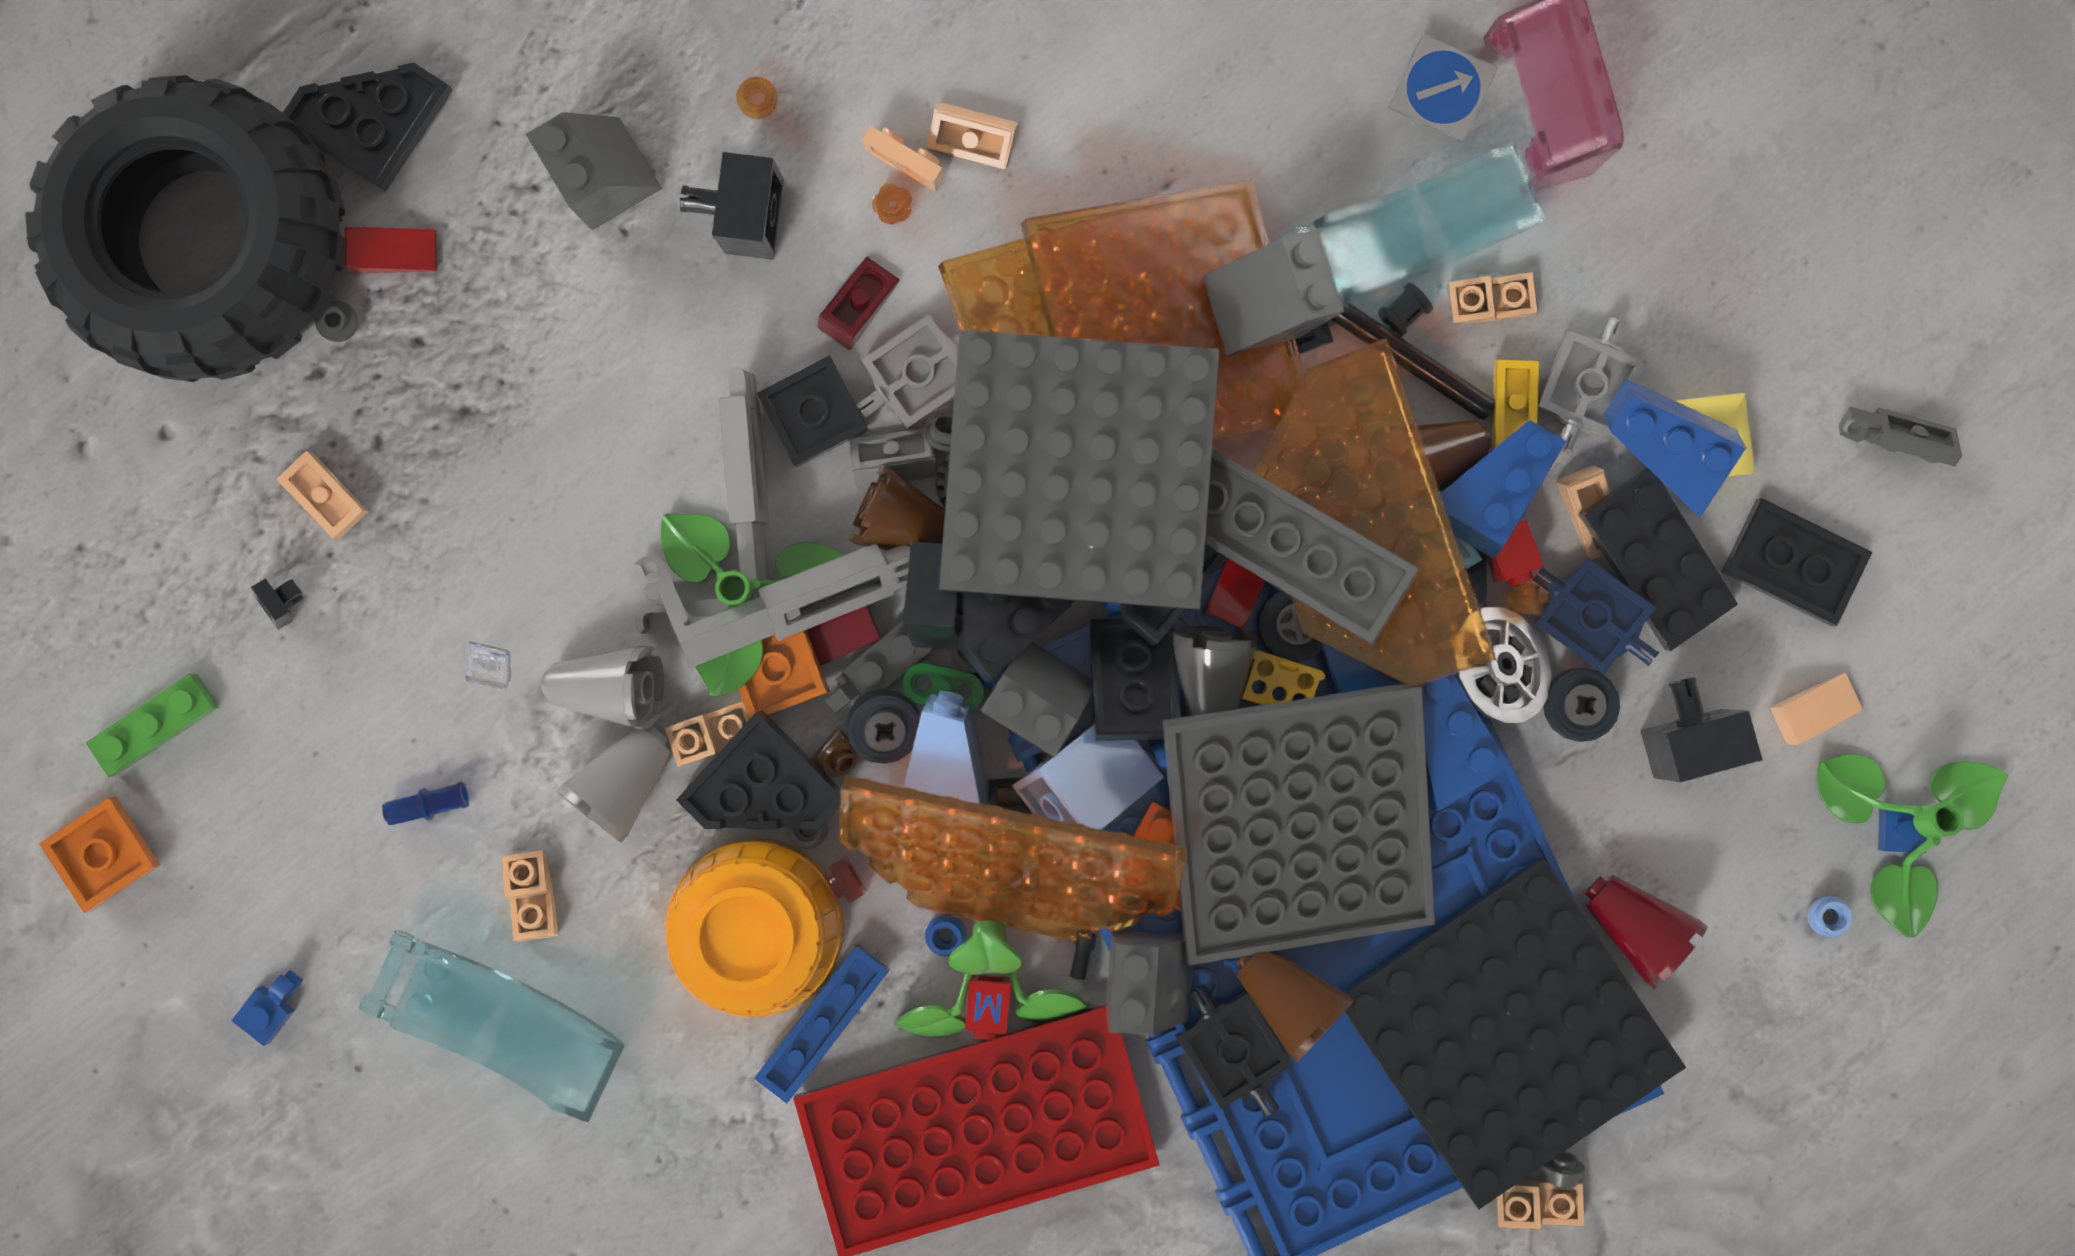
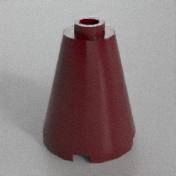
M1600 875L1584 894L1590 899L1586 904L1587 909L1643 981L1653 989L1657 987L1658 978L1664 982L1694 950L1695 946L1689 940L1696 933L1703 937L1708 928L1700 919L1614 875H1611L1607 880Z

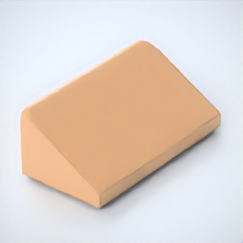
M939 103L934 110L927 149L1006 169L1018 123L962 107Z

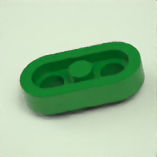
M918 663L911 666L904 674L902 681L905 695L911 701L921 705L926 704L931 693L938 695L939 691L956 693L958 686L966 684L972 689L971 697L968 700H962L971 704L972 711L981 705L985 695L983 684L975 674L930 663ZM921 675L928 676L932 681V686L928 691H921L917 687L916 682Z

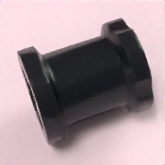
M1410 282L1403 287L1404 292L1388 307L1383 306L1377 312L1382 322L1400 337L1407 333L1406 328L1423 313L1429 314L1433 311L1432 303L1428 297Z

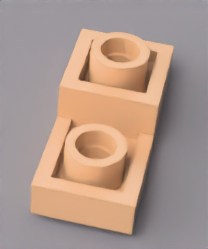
M1533 272L1497 278L1485 276L1449 282L1454 324L1496 321L1537 315Z
M743 701L665 727L664 729L677 767L718 754L749 721Z
M539 850L502 856L505 898L510 899L513 941L523 942L559 936L555 899L545 851Z
M1546 1180L1520 1181L1497 1197L1498 1227L1541 1229L1542 1224L1585 1226L1583 1180H1579L1578 1185L1573 1188L1557 1187Z

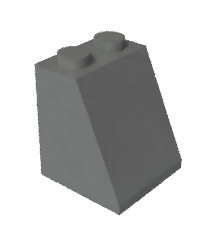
M562 112L526 133L527 138L569 208L591 230L596 229L662 189L619 117Z
M1319 229L1282 237L1202 276L1227 356L1299 338L1344 312Z
M1031 642L1012 660L981 709V712L1055 757L1093 693L1092 679Z
M1111 930L1105 1010L1109 1032L1154 1035L1189 1021L1191 999L1189 992L1192 985L1193 965H1188L1186 961L1183 935Z

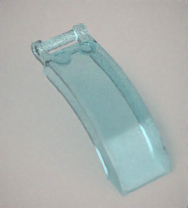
M1514 144L1487 152L1467 163L1397 192L1326 214L1314 222L1283 232L1279 235V239L1319 229L1341 302H1345L1464 258L1546 221Z
M394 931L389 941L392 947L370 994L363 996L359 1005L361 1011L390 1022V1027L397 1031L435 1044L483 1065L544 1101L550 1109L589 1123L624 1048V1043L586 1016L526 983L484 964L422 941L407 932ZM407 953L419 957L397 1006H394L385 1000Z

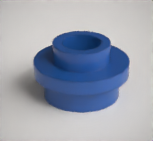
M938 915L927 925L925 940L929 949L937 955L950 956L957 947L966 942V928L963 922L953 915ZM942 928H949L953 931L954 937L951 940L945 941L939 937L938 932Z

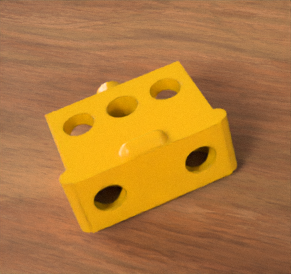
M1256 650L1241 698L1261 705L1292 701L1293 696L1297 693H1301L1304 699L1313 698L1319 680H1323L1325 674L1321 670ZM1257 680H1261L1264 684V689L1259 694L1254 693L1252 690V685ZM1280 686L1284 691V696L1280 700H1275L1272 696V691Z

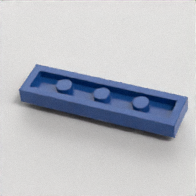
M857 944L754 1079L787 1104L890 969Z

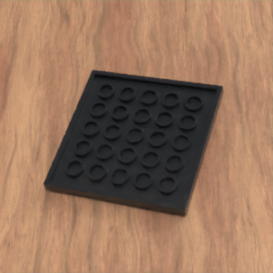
M1541 857L1343 991L1354 1001L1344 1012L1478 1210L1686 1068L1545 859Z

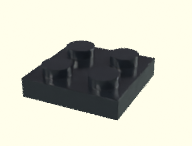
M830 355L757 393L796 468L869 431Z

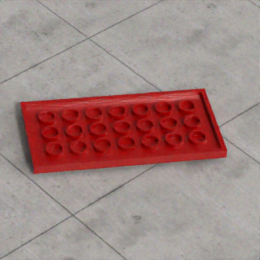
M1106 1004L1060 1019L1011 1031L1007 1035L1001 1034L995 1040L984 1039L795 1095L793 1098L838 1256H854L1160 1166L1122 1033L1109 1032L1105 1015Z

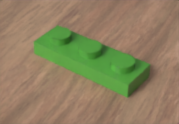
M188 674L87 741L86 745L108 777L117 776L219 707L198 675Z

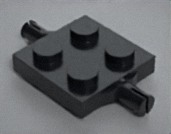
M1205 985L1197 986L1205 1002H1202L1195 989L1189 992V996L1195 1002L1201 1015L1193 1024L1175 1034L1176 1038L1220 1109L1225 1108L1239 1098L1253 1096L1263 1115H1271L1263 1099L1267 1100L1273 1112L1279 1109V1105L1266 1086L1269 1085L1277 1074L1292 1066V1063L1247 991L1226 1003L1216 1005L1207 992Z

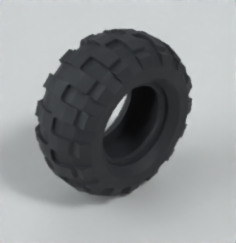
M187 75L148 78L149 80L141 81L140 88L134 89L129 85H121L92 99L91 101L94 106L92 110L81 118L78 116L68 117L53 134L52 138L58 141V144L47 163L37 161L29 184L30 189L36 193L34 212H25L28 246L31 251L38 254L39 262L34 265L37 271L35 273L51 306L59 308L67 316L65 321L69 329L92 349L110 356L119 364L164 379L195 382L201 378L225 380L250 373L256 369L255 365L260 364L259 361L269 357L278 359L299 343L303 337L300 334L301 330L313 317L318 320L321 319L334 296L328 291L335 271L343 270L347 238L343 237L340 232L339 222L343 221L342 216H345V208L338 182L328 173L325 167V156L310 136L271 103L263 101L243 87L218 79H205L202 82L193 80ZM205 171L227 173L239 193L243 207L242 236L236 252L226 267L209 282L182 292H163L150 278L140 253V229L147 208L164 187L184 175Z

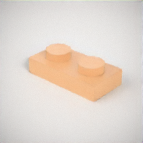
M870 125L862 139L865 151L936 192L944 179L942 167L939 166L940 160L924 149L919 148L915 152L903 145L905 140L894 131L885 127L882 131H879Z
M305 451L277 478L278 482L332 539L339 540L368 513V510L313 452Z

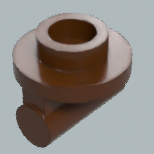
M836 728L811 759L829 777H839L853 769L858 754L849 743L848 736Z

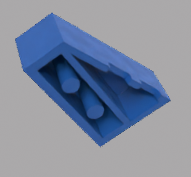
M1626 378L1604 412L1610 432L1699 518L1746 449L1737 429Z
M1531 420L1527 421L1429 502L1421 517L1495 559L1506 544L1567 441Z
M1434 658L1399 679V684L1417 682L1422 687L1428 808L1440 811L1511 767L1444 658Z

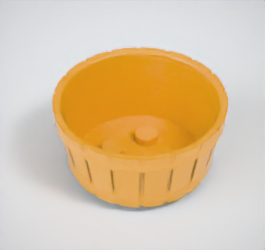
M745 838L720 845V848L717 849L716 847L699 858L683 875L673 892L666 917V942L669 958L675 973L686 989L699 1001L711 1008L743 1017H762L783 1012L802 1003L817 991L816 989L820 988L829 978L835 967L834 963L838 961L844 938L842 936L844 932V915L842 905L840 906L839 904L841 901L830 877L827 878V873L809 855H804L805 852L781 841L777 843V840L767 838H750L749 840Z

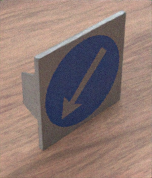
M1423 33L1388 108L1463 143L1498 67Z

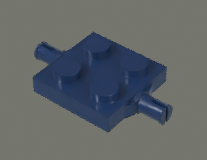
M1589 558L1585 560L1574 575L1563 582L1544 567L1538 573L1551 583H1548L1537 574L1532 580L1552 594L1548 608L1535 625L1600 673L1604 674L1615 659L1627 651L1643 661L1647 666L1652 663L1653 659L1644 654L1640 649L1654 659L1660 653L1638 638L1643 624L1655 611L1656 607Z

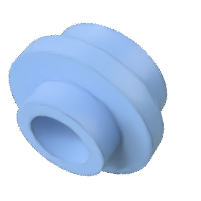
M1822 896L1811 904L1808 911V921L1811 928L1817 934L1824 937H1838L1844 934L1851 925L1852 916L1850 908L1838 897ZM1827 909H1831L1833 912V919L1829 923L1823 921V914Z

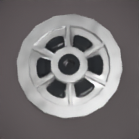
M1484 607L1465 618L1456 633L1452 656L1456 678L1472 705L1483 716L1501 724L1524 723L1538 714L1548 699L1552 677L1548 652L1538 632L1521 615L1504 607Z

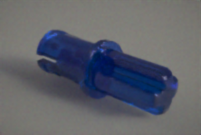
M463 782L431 791L422 788L419 789L418 794L383 803L382 814L388 825H395L423 817L428 821L432 820L435 814L467 808L469 806V795Z

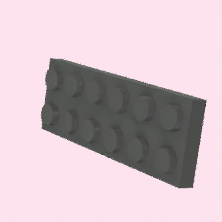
M1212 448L1205 545L1374 645L1419 574V568Z

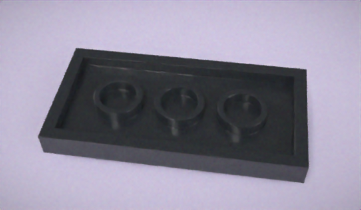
M1649 468L1643 469L1578 514L1620 581L1656 607L1646 622L1664 650H1674L1738 605L1664 485Z

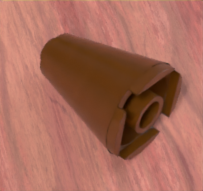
M1476 421L1385 427L1376 431L1372 435L1370 442V451L1377 449L1378 462L1373 463L1372 468L1378 486L1381 490L1384 489L1390 503L1399 502L1401 504L1399 509L1402 510L1412 507L1471 469L1488 455L1491 448V437L1488 430Z
M882 465L877 474L884 477L878 485L872 482L869 485L853 522L854 526L860 528L858 535L850 534L849 541L866 547L877 543L879 549L887 551L901 545L911 547V542L943 544L945 509L894 470Z
M1276 951L1267 953L1256 952L1254 955L1240 957L1236 962L1241 968L1236 974L1237 978L1289 1056L1296 1062L1307 1053L1354 1002L1345 992Z

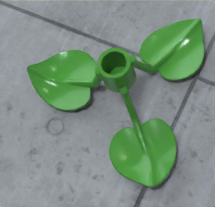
M668 513L662 517L661 542L670 568L678 577L692 583L704 581L713 569L718 578L715 584L716 595L723 603L729 605L728 609L751 601L757 588L766 587L844 556L836 549L820 543H795L783 549L775 560L777 572L782 578L770 580L755 579L751 581L749 577L738 571L724 572L718 564L728 556L731 549L730 535L722 522L705 514ZM759 640L695 666L711 696L720 697L730 694L744 686L755 675L763 658L762 641Z
M1845 754L1821 760L1816 776L1819 795L1826 808L1836 818L1847 823H1864L1871 817L1873 806L1881 810L1909 813L1914 816L1913 823L1917 831L1927 837L1924 843L1903 859L1902 867L1898 865L1882 867L1875 874L1871 883V900L1878 913L1902 935L1908 938L1916 937L1927 925L1934 911L1938 896V886L1932 871L1925 866L1911 867L1912 862L1932 846H1938L1940 844V837L1954 836L1962 829H1977L1985 825L1996 810L2001 790L2008 778V774L2004 771L1986 764L1967 761L1948 763L1937 769L1930 780L1931 794L1940 803L1926 804L1920 807L1918 805L1908 806L1878 800L1885 790V777L1879 765L1864 755Z
M985 920L974 924L971 938L957 947L949 956V965L953 969L965 973L956 1004L950 1009L942 1005H927L913 1009L894 1021V1025L913 1034L925 1037L940 1038L959 1033L965 1028L966 1020L959 1016V1014L962 1012L968 993L969 980L972 979L973 975L982 973H1008L1016 998L1021 1002V1004L1015 1007V1013L1020 1018L1033 1023L1052 1021L1086 1010L1090 1006V1000L1086 1002L1082 997L1060 989L1041 990L1032 993L1030 996L1025 994L1016 970L1022 965L1021 956L1006 943L1005 924L995 920Z

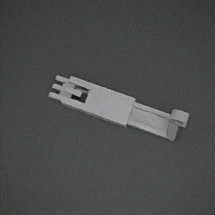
M735 367L730 370L728 375L730 397L719 398L729 523L736 524L740 573L749 577L751 581L755 579L768 580L764 524L770 523L760 401L757 395L755 375ZM761 588L755 589L753 599L761 597L758 590ZM719 598L681 602L688 618L710 617L728 610L729 606ZM663 604L646 605L639 609L635 617V625L640 634H646L651 628L648 624V618L651 614L667 613Z
M877 543L758 589L761 597L693 624H690L663 559L658 556H646L639 559L634 565L638 575L646 576L651 572L660 574L659 580L654 583H648L644 590L650 600L661 598L688 665L692 668L774 634L778 641L894 595L893 591L907 586L911 547L901 545L881 553Z

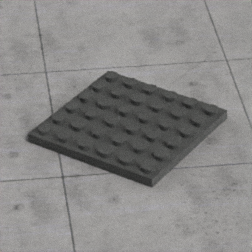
M959 330L939 589L1199 610L1219 349Z
M1417 682L1162 721L1185 958L1188 965L1254 955L1256 952L1267 953L1435 924L1422 687Z

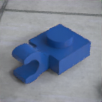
M289 970L285 976L279 975L269 989L264 985L256 988L231 1021L262 1046L271 1043L295 1012L286 1002L301 985L303 979Z

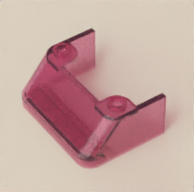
M1532 0L1498 16L1483 39L1485 45L1493 44L1496 52H1502L1505 58L1513 57L1535 131L1530 147H1527L1525 150L1527 166L1532 173L1535 172L1536 174L1526 185L1527 193L1591 176L1622 148L1624 133L1587 1Z

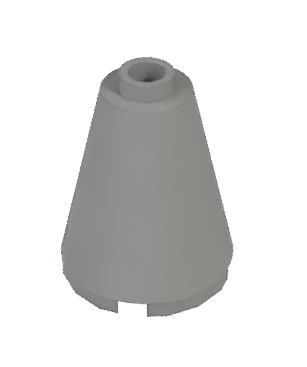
M637 646L552 664L549 670L544 673L541 683L542 691L551 704L634 729H648L656 722L659 713H652L655 701H663L664 672L660 656H652L650 652L655 650L652 646Z
M653 726L646 730L634 729L561 784L556 792L587 818L599 825L601 829L622 843L628 837L670 754V751L665 747L669 740Z

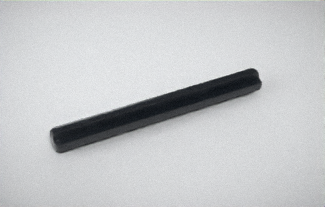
M1340 297L1344 312L1332 318V321L1479 419L1484 420L1492 413L1495 408V399Z

